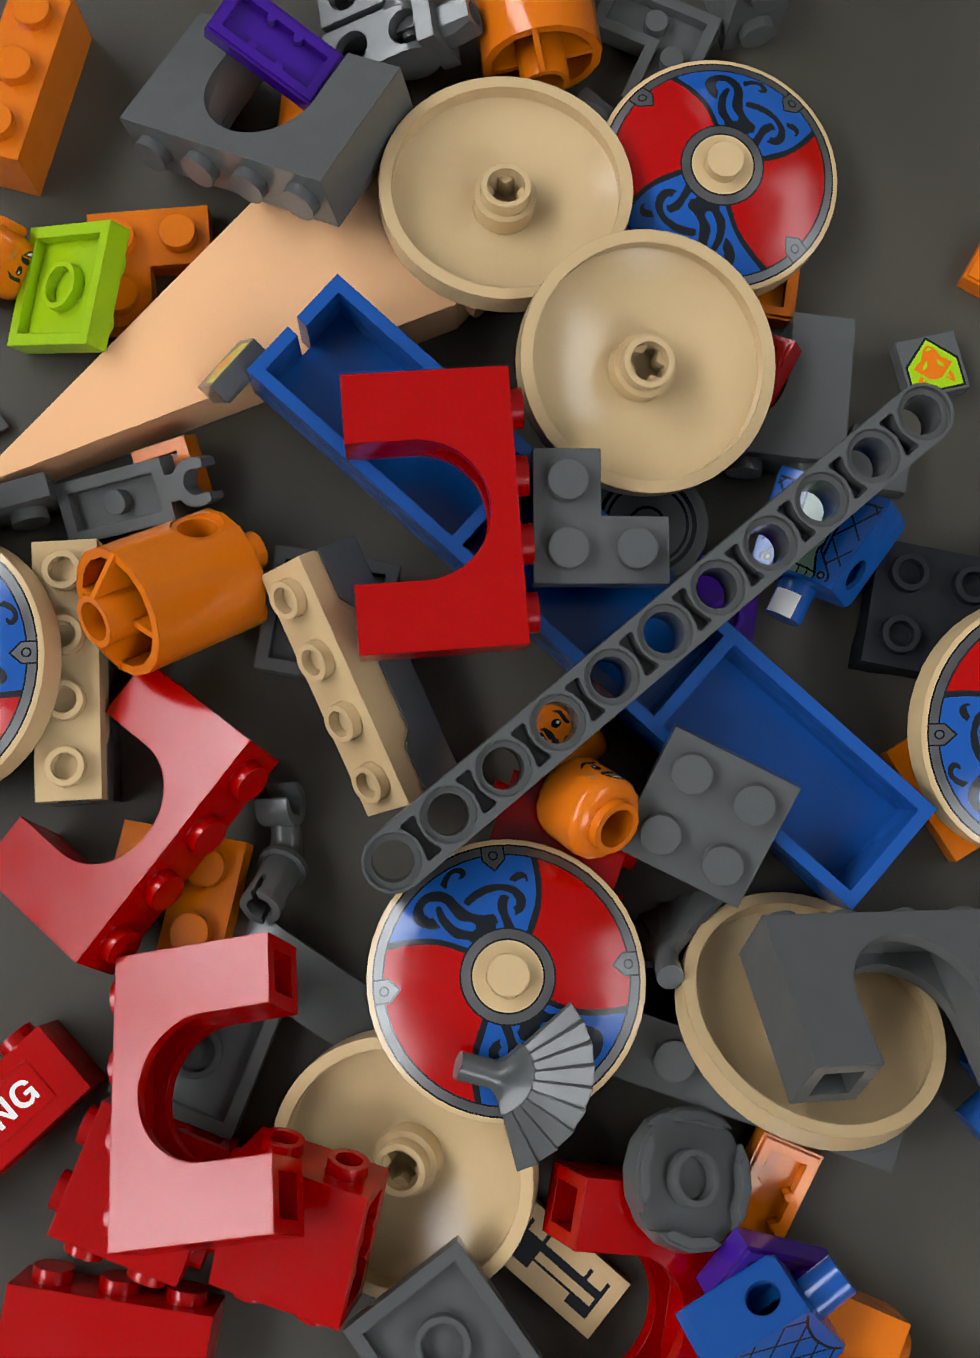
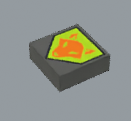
M954 330L896 342L889 350L900 392L916 383L936 385L946 392L949 397L962 395L970 388Z
M254 338L239 341L201 382L198 388L213 403H231L250 382L247 369L265 349Z

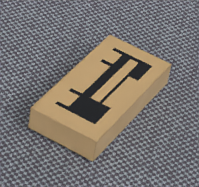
M536 1198L534 1210L523 1237L504 1266L589 1339L631 1284L629 1279L600 1253L575 1252L542 1231L546 1206Z

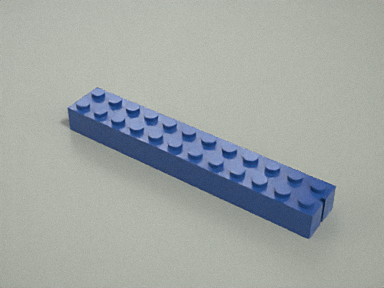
M337 274L297 316L302 343L309 349L302 355L298 335L287 326L247 369L254 393L450 568L457 571L475 556L486 536V512L476 487L459 469L435 458L414 456L347 460L344 446L339 376L341 374L444 368ZM513 431L515 456L527 455L530 478V453L532 447ZM530 491L528 497H519L521 524L531 523ZM601 509V516H609ZM524 565L526 592L537 591L540 605V633H531L529 637L562 668L568 671L665 588L531 587V565ZM670 571V584H671V583H673L678 577H677L673 572ZM699 597L701 602H703L706 606L711 607L701 597ZM648 619L643 630L646 643L656 652L668 653L674 641L670 626L660 619ZM725 622L616 715L659 754L674 724L677 723L798 783L801 790L768 851L821 899L834 906L853 910L937 810L933 804L729 622ZM605 661L596 662L592 667L590 679L594 690L603 697L615 698L623 685L619 669L612 663Z

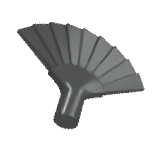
M693 891L692 894L675 896L674 900L658 903L656 908L639 914V918L632 921L641 943L645 968L654 969L658 984L661 987L674 989L682 984L684 972L679 961V954L683 947L693 938L701 924L706 922L723 901L703 891Z
M569 1002L523 1044L520 1042L513 1050L501 1058L493 1059L465 1051L458 1053L453 1068V1079L489 1088L494 1093L498 1110L504 1120L517 1172L538 1165L539 1161L556 1152L558 1147L574 1133V1128L586 1112L585 1108L593 1091L592 1085L595 1072L593 1044L585 1022L572 1003Z

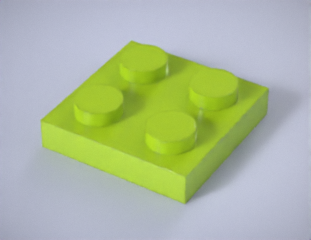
M111 219L31 228L28 240L33 245V255L17 293L7 346L25 354L106 352L108 339L114 327L113 315L120 280L126 267V250L130 229Z

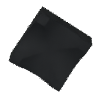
M896 541L863 587L861 609L851 646L848 668L869 673L917 679L923 664L939 640L963 618L980 609V557Z

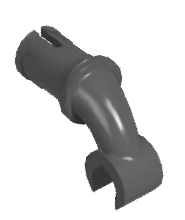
M298 782L266 783L265 788L270 798L254 799L258 822L264 827H271L270 846H267L260 853L257 861L258 872L241 896L239 903L243 913L249 919L260 924H264L266 916L269 924L279 919L294 887H298L304 882L308 873L307 863L303 858L302 830L300 826L306 815L307 803L305 791Z

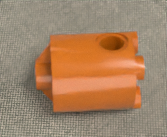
M475 0L481 12L484 33L477 36L483 77L511 76L527 78L556 86L565 91V89L571 88L587 78L600 63L602 44L594 0Z
M206 508L84 552L77 565L76 588L79 598L77 613L81 627L88 639L120 670L134 676L153 672L261 625L267 620L268 616L265 603L267 597L266 588L262 582V575L264 574L262 568L268 562V552L265 544L255 532L248 531L244 533L241 527L223 512Z

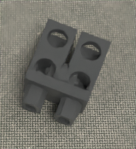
M317 0L321 29L326 32V34L322 35V38L326 43L344 56L347 53L398 66L401 68L404 80H417L428 77L436 72L440 66L446 71L461 65L459 46L484 33L481 12L475 0Z

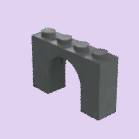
M200 12L119 117L134 143L133 150L145 165L155 171L163 172L167 170L191 178L203 187H212L213 185L237 193L249 202L255 204L264 202L288 210L303 220L315 219L340 227L379 171L383 153L391 135L405 116L414 109L401 68L347 53L316 98L298 116L269 130L259 132L232 131L230 128L233 122L257 91L263 80L204 37V28L212 18V15Z
M800 312L793 313L781 337L795 341L802 352L777 396L773 407L768 410L758 434L743 454L725 469L724 473L727 476L737 479H755L761 477L762 473L777 475L782 465L805 472L847 436L856 319Z
M957 906L949 910L916 911V909L911 907H902L884 912H856L851 909H840L831 913L796 914L792 911L783 910L761 916L739 954L790 1104L855 1100L884 1065L855 988L854 975L865 972L894 975L926 992L949 1018L980 1087V909H974L971 906Z

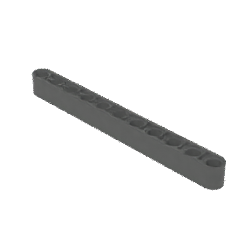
M929 383L913 384L897 394L375 832L365 844L361 856L362 873L367 882L377 891L387 894H399L406 892L422 881L945 437L952 428L955 416L953 403L948 394L936 385ZM903 409L911 411L917 416L921 424L920 435L910 431L904 424L902 419ZM852 450L862 452L869 458L873 469L871 478L863 476L856 471L851 459ZM802 492L812 493L819 498L824 511L822 521L811 519L804 513L800 503ZM750 534L763 535L771 542L774 549V558L771 564L760 563L752 556L748 544ZM700 576L712 577L722 586L724 600L720 608L708 607L699 599L696 584ZM648 619H660L670 626L674 641L668 653L656 652L646 643L643 630ZM596 662H609L619 669L623 685L615 698L603 697L594 690L590 674ZM545 705L561 707L568 713L571 719L570 734L559 744L546 741L537 729V716ZM494 749L508 750L516 757L519 763L518 778L506 789L492 787L483 776L482 765L484 758ZM451 793L462 799L466 806L467 817L464 825L458 831L442 834L431 828L428 822L427 811L434 798L441 794ZM385 841H402L413 852L414 862L412 868L401 878L389 879L383 877L373 865V853Z

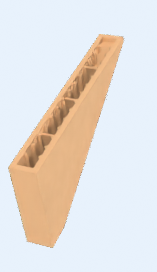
M379 171L340 227L315 219L303 220L288 210L264 202L259 204L251 202L107 347L106 352H102L0 455V483L40 472H45L56 482L130 454V452L143 449L263 403L264 401L254 393L251 382L247 384L231 403H213L198 386L239 341L254 338L266 350L287 326L298 335L303 355L309 348L302 343L297 316L337 274L416 344L455 330L469 315L477 318L485 311L467 307L437 294L421 283L402 264L387 239L381 220L378 184Z

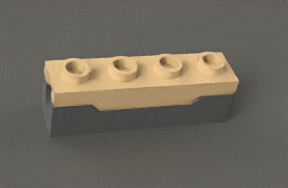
M354 535L291 559L263 574L262 582L269 595L271 607L278 615L297 657L299 669L306 677L324 717L326 729L333 738L351 777L353 789L360 798L369 817L409 805L456 765V761L411 660L360 661L354 585L375 584L376 581Z
M97 538L31 542L32 571L39 578L52 602L58 621L62 648V669L56 703L50 714V720L40 740L34 747L35 803L56 807L122 803L120 724L105 712L119 694V668L88 639L81 627L77 613V603L79 601L76 588L77 565L84 552L102 545Z

